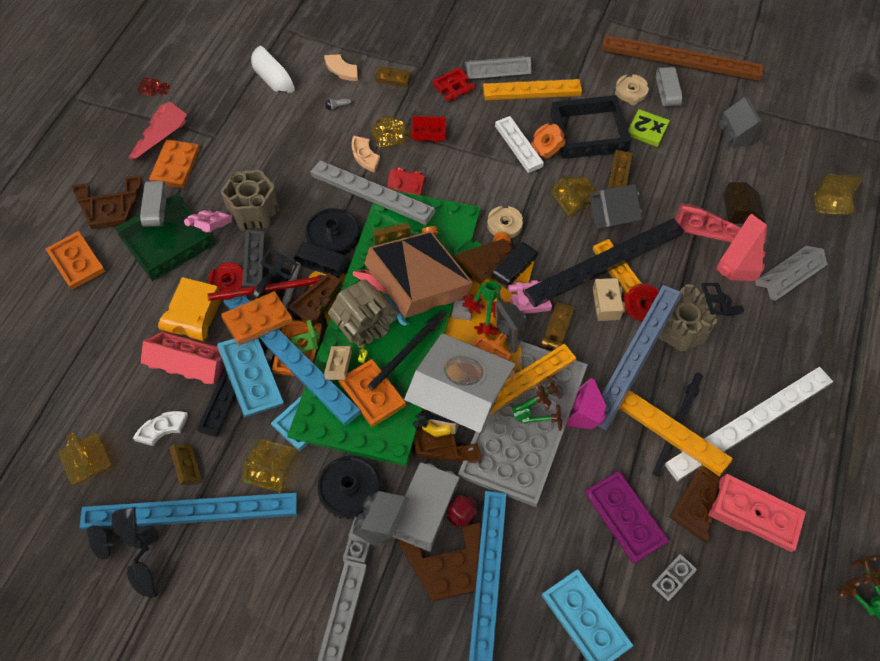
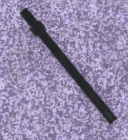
M440 311L434 318H430L425 323V327L367 387L374 391L430 332H434L438 328V324L446 317V313Z
M695 373L691 384L688 385L685 391V399L675 419L680 424H683L694 397H697L700 390L699 385L703 378L701 373ZM666 441L653 470V474L658 477L661 476L673 448V445Z

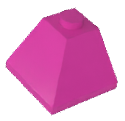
M590 378L579 387L566 423L567 427L594 429L604 422L606 414H604L606 404L594 379Z

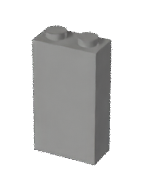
M420 462L405 495L409 500L392 537L431 552L447 514V507L457 490L459 476H456L451 471L437 469L432 464Z

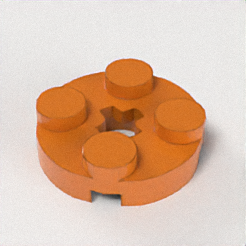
M545 124L535 132L533 136L535 138L534 142L531 143V146L539 156L548 159L565 145L564 133L556 124Z

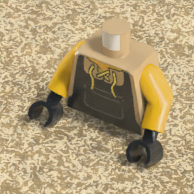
M426 410L425 414H416L414 417L419 419V421L413 422L415 428L422 426L423 430L434 437L456 434L459 425H461L429 410Z

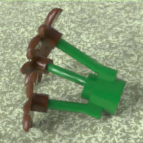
M547 376L550 386L546 387L545 390L542 385H535L538 390L536 392L537 395L525 402L512 406V412L517 422L522 420L523 424L529 422L552 420V422H558V428L561 431V408L558 404L556 406V414L529 418V415H532L530 406L534 403L545 404L546 408L549 409L552 404L548 398L549 394L556 393L558 399L561 398V393L558 387L555 386L554 380Z
M872 555L853 561L850 564L854 567L862 564L863 569L867 570V573L861 575L865 579L864 584L872 583L877 593V596L870 599L871 604L869 605L858 594L855 587L859 586L862 582L858 581L859 578L857 577L851 581H846L845 586L839 588L838 591L840 593L837 595V598L843 597L846 599L850 595L867 610L870 616L876 615L880 619V568L876 572L872 569L873 566L870 562L877 560L879 556Z

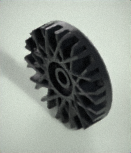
M329 208L317 212L309 219L305 234L308 243L337 253L343 252V255H345V252H350L351 247L354 249V245L357 246L360 231L358 221L350 212L339 208Z
M356 456L340 457L330 462L321 472L317 485L318 495L328 513L331 512L340 519L342 517H346L348 520L350 517L354 519L355 516L363 513L365 509L363 504L366 498L381 491L380 478L374 466L367 460Z

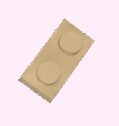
M331 346L324 372L326 380L346 379L352 354L351 346Z

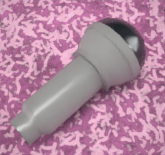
M328 99L325 106L328 110H334L339 106L351 104L350 99Z

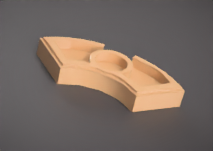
M340 54L324 55L326 66L331 73H335L344 80L358 81L357 65L344 62Z
M353 136L352 152L355 160L363 168L375 172L380 162V156L370 150V139Z

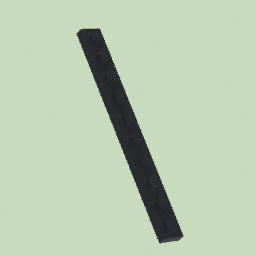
M672 218L525 289L524 294L535 308L682 236L684 229Z
M281 268V272L286 275L291 274L289 269ZM279 276L270 284L286 282L288 279ZM283 290L275 291L279 299L283 293ZM274 291L264 292V293L262 294V296L267 295V294H269V293H271V292H274ZM226 368L198 425L197 430L199 433L218 437L235 400L236 394Z

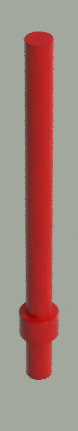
M320 277L269 284L264 292L314 285L320 280ZM257 286L231 290V288L222 289L221 292L208 293L207 298L208 301L224 299V301L232 300L233 297L253 294Z

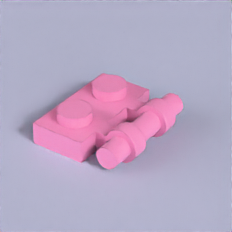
M203 210L198 215L192 214L188 216L184 223L186 226L191 225L200 228L204 232H212L214 229L231 223L232 215L219 211Z
M537 280L530 281V283L515 282L513 285H508V292L516 293V295H511V304L516 305L524 314L551 311L552 305L550 300L534 308L523 293L525 289L539 283Z

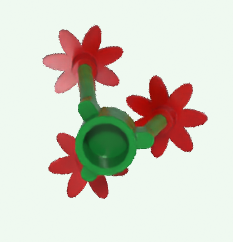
M487 281L484 285H480L476 296L470 294V298L463 296L465 303L462 306L469 307V313L475 310L476 313L481 314L480 309L485 308V305L480 304L482 301L480 296L483 295L484 299L488 301L486 322L484 324L479 323L480 326H474V329L478 330L477 334L485 333V336L489 337L490 334L497 335L496 331L499 330L498 327H492L490 323L492 312H494L493 318H496L495 302L493 301L497 298V301L503 302V299L501 298V286L494 281Z

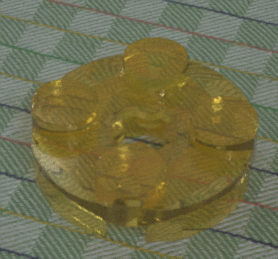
M382 117L372 126V137L381 148L400 145L404 142L405 125L401 120L400 122L395 120V117Z

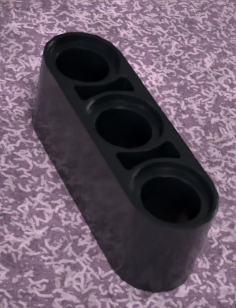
M307 242L301 244L293 257L294 261L300 263L303 267L326 275L330 273L337 278L342 276L349 264L348 258L344 255Z
M522 242L494 270L491 278L507 289L508 285H511L521 275L520 273H523L532 264L531 261H535L539 252L525 242Z

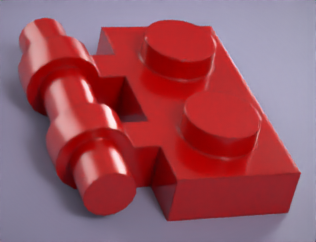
M460 67L433 80V86L441 95L448 93V95L444 96L446 102L454 101L459 96L466 95L475 89L473 83L467 85L469 77Z

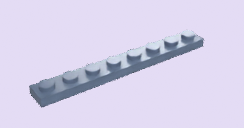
M665 285L660 289L602 393L606 404L604 412L606 418L602 425L596 427L607 432L682 296L680 291Z

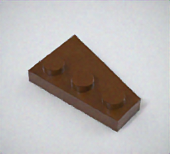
M503 238L459 253L454 258L482 284L515 249Z
M328 273L287 307L289 312L306 324L307 321L311 320L312 327H314L343 286L342 282L337 277Z
M700 466L669 518L705 543L709 539L708 529L712 521V517L708 516L715 502L719 478L703 466Z

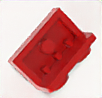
M412 117L411 139L420 142L425 140H432L434 142L445 141L446 117Z
M396 167V170H390L387 188L422 195L424 182H426L427 178L423 176L422 172L413 171V173H408L406 169Z

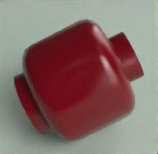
M458 495L449 503L446 518L455 527H466L477 516L475 507L477 503L470 496Z

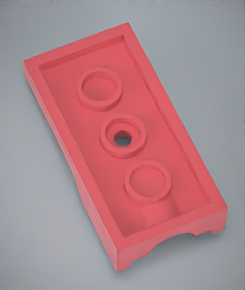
M729 474L720 478L719 495L713 503L708 516L737 530L751 532L790 552L796 550L806 514L805 511ZM756 510L760 512V516L756 514Z

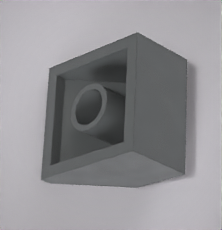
M747 96L724 111L719 121V126L724 131L726 139L732 148L752 143L762 121Z
M381 491L376 492L372 496L369 495L364 501L363 507L365 509L363 513H360L354 522L356 528L353 534L373 546L391 538L409 498Z

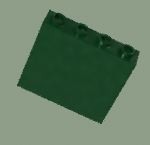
M179 192L166 199L163 226L143 227L139 214L115 228L122 242L152 282L215 245L211 232H204L200 228L185 225L184 220L193 213L185 205Z

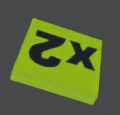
M638 109L628 129L630 137L658 147L670 120Z

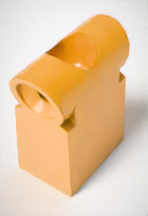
M182 277L170 302L169 310L160 318L159 330L187 335L191 339L206 342L208 327L211 326L223 300L208 301L207 294L220 292L218 287Z

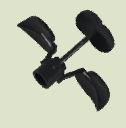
M136 507L119 509L111 515L113 530L121 537L120 540L108 542V534L102 527L97 525L88 527L86 533L90 548L95 556L100 559H107L111 553L109 547L121 543L133 546L136 549H142L133 559V565L127 568L128 580L133 589L139 594L150 598L156 597L151 571L148 566L138 562V560L149 550L148 546L158 541L159 535L157 530L151 525L137 532Z

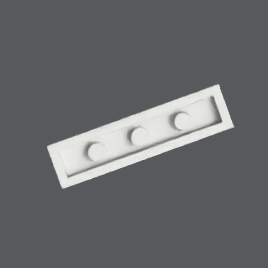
M510 116L495 122V127L528 173L543 167L544 162Z

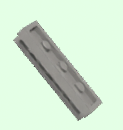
M521 56L465 61L467 76L469 79L531 74V57Z
M805 246L755 280L756 286L767 288L770 299L776 301L827 265L824 249Z

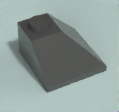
M497 301L495 302L496 326L499 328L500 333L507 336L506 342L513 353L518 351L525 332L526 316L516 305Z

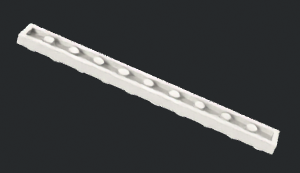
M818 367L709 435L704 440L725 452L825 389L833 381ZM684 452L665 464L677 482L697 470L698 467L703 466Z

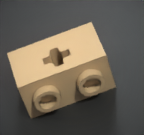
M618 278L595 279L592 290L598 321L620 320L622 314L625 313V302L621 299L622 286L619 285Z

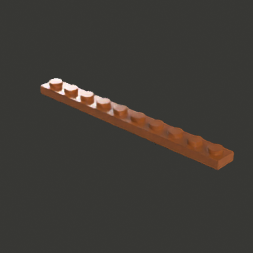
M605 35L602 51L752 80L760 81L763 73L762 64Z

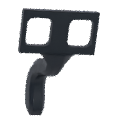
M269 247L260 264L269 269V274L259 282L252 294L251 301L260 298L266 287L277 277L283 276L290 280L299 264ZM270 252L278 256L274 266L265 263V259ZM286 261L294 265L290 275L281 272V268Z
M719 283L701 284L711 315L735 316L744 312L742 305L730 306L732 299L729 295L722 292ZM707 286L716 287L718 295L709 294ZM712 303H720V312L714 310Z

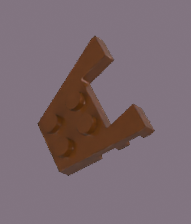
M141 175L125 177V192L90 197L88 183L71 185V188L90 228L96 229L121 225L130 219L143 179Z
M422 426L417 429L414 438L417 457L482 463L478 443L456 447L453 434L434 437L423 430Z
M480 523L461 527L466 549L422 558L419 547L398 540L401 550L406 555L407 560L416 572L432 602L475 593Z

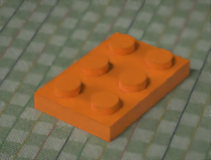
M166 139L149 180L165 181L167 186L184 188L200 151L199 144Z
M79 231L45 248L71 290L105 272Z
M275 291L221 314L224 323L238 346L292 323V317Z
M292 320V323L282 327L281 332L291 341V337L308 333L309 329L305 322ZM316 323L313 329L317 328L320 338L322 323ZM305 339L297 342L299 348H304L308 345V341ZM320 339L316 340L317 346H319ZM318 349L304 352L303 354L314 364ZM275 356L272 367L273 374L295 376Z
M373 359L346 375V379L338 380L341 387L360 409L361 414L372 428L406 407V402L387 378L374 391L367 387L381 372Z

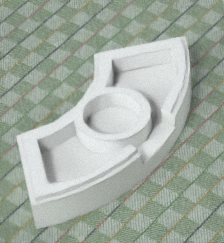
M181 411L162 413L161 416L144 423L133 439L137 442L154 446L164 435L181 433L189 415Z

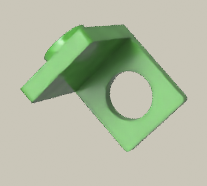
M311 320L307 321L308 333L291 337L292 343L302 353L318 349L316 340L320 338L317 328L313 329ZM301 339L308 341V345L304 348L297 346V342Z

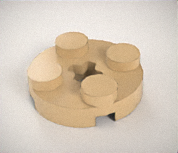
M624 75L617 81L615 95L630 105H637L638 102L643 101L647 97L649 91L648 83L641 76L632 75V77H627V75Z
M499 206L489 213L487 228L494 236L497 232L503 231L508 233L509 238H513L521 232L523 218L517 209L509 206L508 208ZM502 220L504 222L509 221L506 225L502 224Z

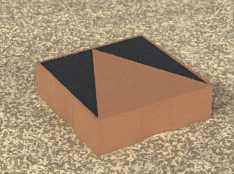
M431 231L372 246L369 248L364 262L376 280L386 289L390 299L405 318L428 311L435 306L462 300L463 296L467 297L473 284Z

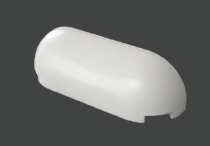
M258 46L251 57L253 69L274 91L294 92L293 82L286 70L265 48Z

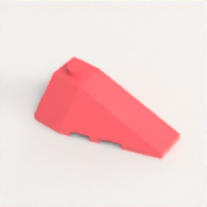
M680 203L676 214L677 223L684 229V232L732 242L741 227L699 206Z
M753 214L749 215L721 258L716 270L729 280H757L765 267V264H763L765 251L763 250L767 237V225Z

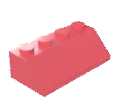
M163 331L143 341L141 363L148 365L149 368L163 369L170 374H181L188 379L202 380L205 384H214L221 378L225 369L217 346Z

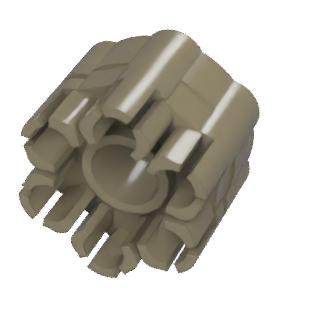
M261 170L234 172L221 189L229 215H232V219L236 220L238 228L242 231H245L244 223H246L248 230L253 228V221L256 228L261 229L260 221L262 222L263 229L268 228L271 223L270 216H274L276 211L279 212L274 185Z
M364 279L342 290L337 295L328 315L351 343H356L359 348H362V344L366 347L363 340L369 345L373 341V337L374 339H379L380 336H385L388 333L389 324L395 320L391 315L397 318L398 313L379 290Z
M691 284L685 285L680 290L682 296L659 336L660 340L676 347L679 351H688L699 344H704L718 320L715 319L716 315L710 314L704 293L699 298L700 291L697 288L691 293L694 287Z

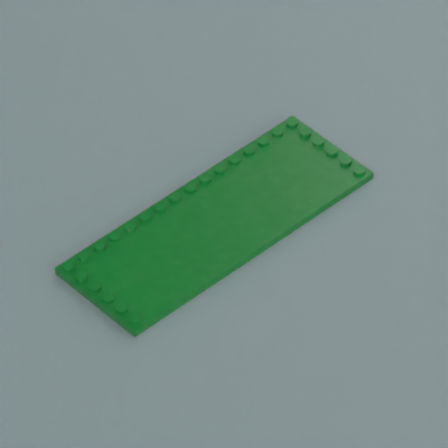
M396 191L435 208V214L425 225L373 203L341 291L361 281L353 275V271L369 270L364 262L369 248L375 246L373 230L409 223L410 235L414 236L421 234L423 228L436 226L437 231H439L436 234V238L448 253L453 256L459 243L464 240L472 242L481 207ZM379 291L384 297L387 296L383 292ZM454 302L435 306L428 311L407 317L405 320L410 323L406 326L400 324L397 319V321L389 324L390 327L385 336H380L379 339H374L373 337V341L369 345L363 340L366 345L364 350L368 351L365 363L373 359L382 371L425 327V323L430 318H434L440 311L446 313V317L438 324V328L434 332H430L386 377L403 400L417 368L442 333H446ZM330 318L314 365L324 374L331 346H351L352 354L347 371L348 374L364 364L358 362L360 349L362 348H359L356 343H351ZM330 380L342 393H344L350 399V397L339 384L338 380ZM305 386L287 437L298 442L302 441L315 446L407 467L418 429L413 426L414 421H419L414 416L422 413L423 408L404 400L406 407L373 428L362 414L345 427Z

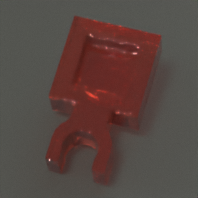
M146 77L142 78L137 88L139 94L155 96L156 93L166 96L165 89H170L168 83H159L158 79Z

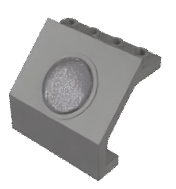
M442 333L417 368L404 400L482 433L486 429L487 424L485 423L498 395L507 380L513 379L515 363Z

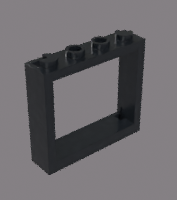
M617 95L552 102L550 110L552 123L558 125L564 133L565 145L560 148L562 159L607 155L615 153L616 150L629 151L632 140ZM606 112L613 113L620 138L568 143L561 117Z

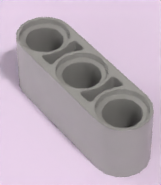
M675 67L657 68L656 81L663 107L681 106L682 92Z
M165 181L145 182L140 214L143 227L163 226L167 198V185Z

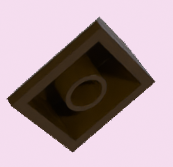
M729 182L723 194L728 221L733 224H744L749 215L753 214L765 223L759 193L747 182Z

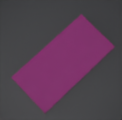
M620 471L585 490V495L633 565L669 543L668 538Z

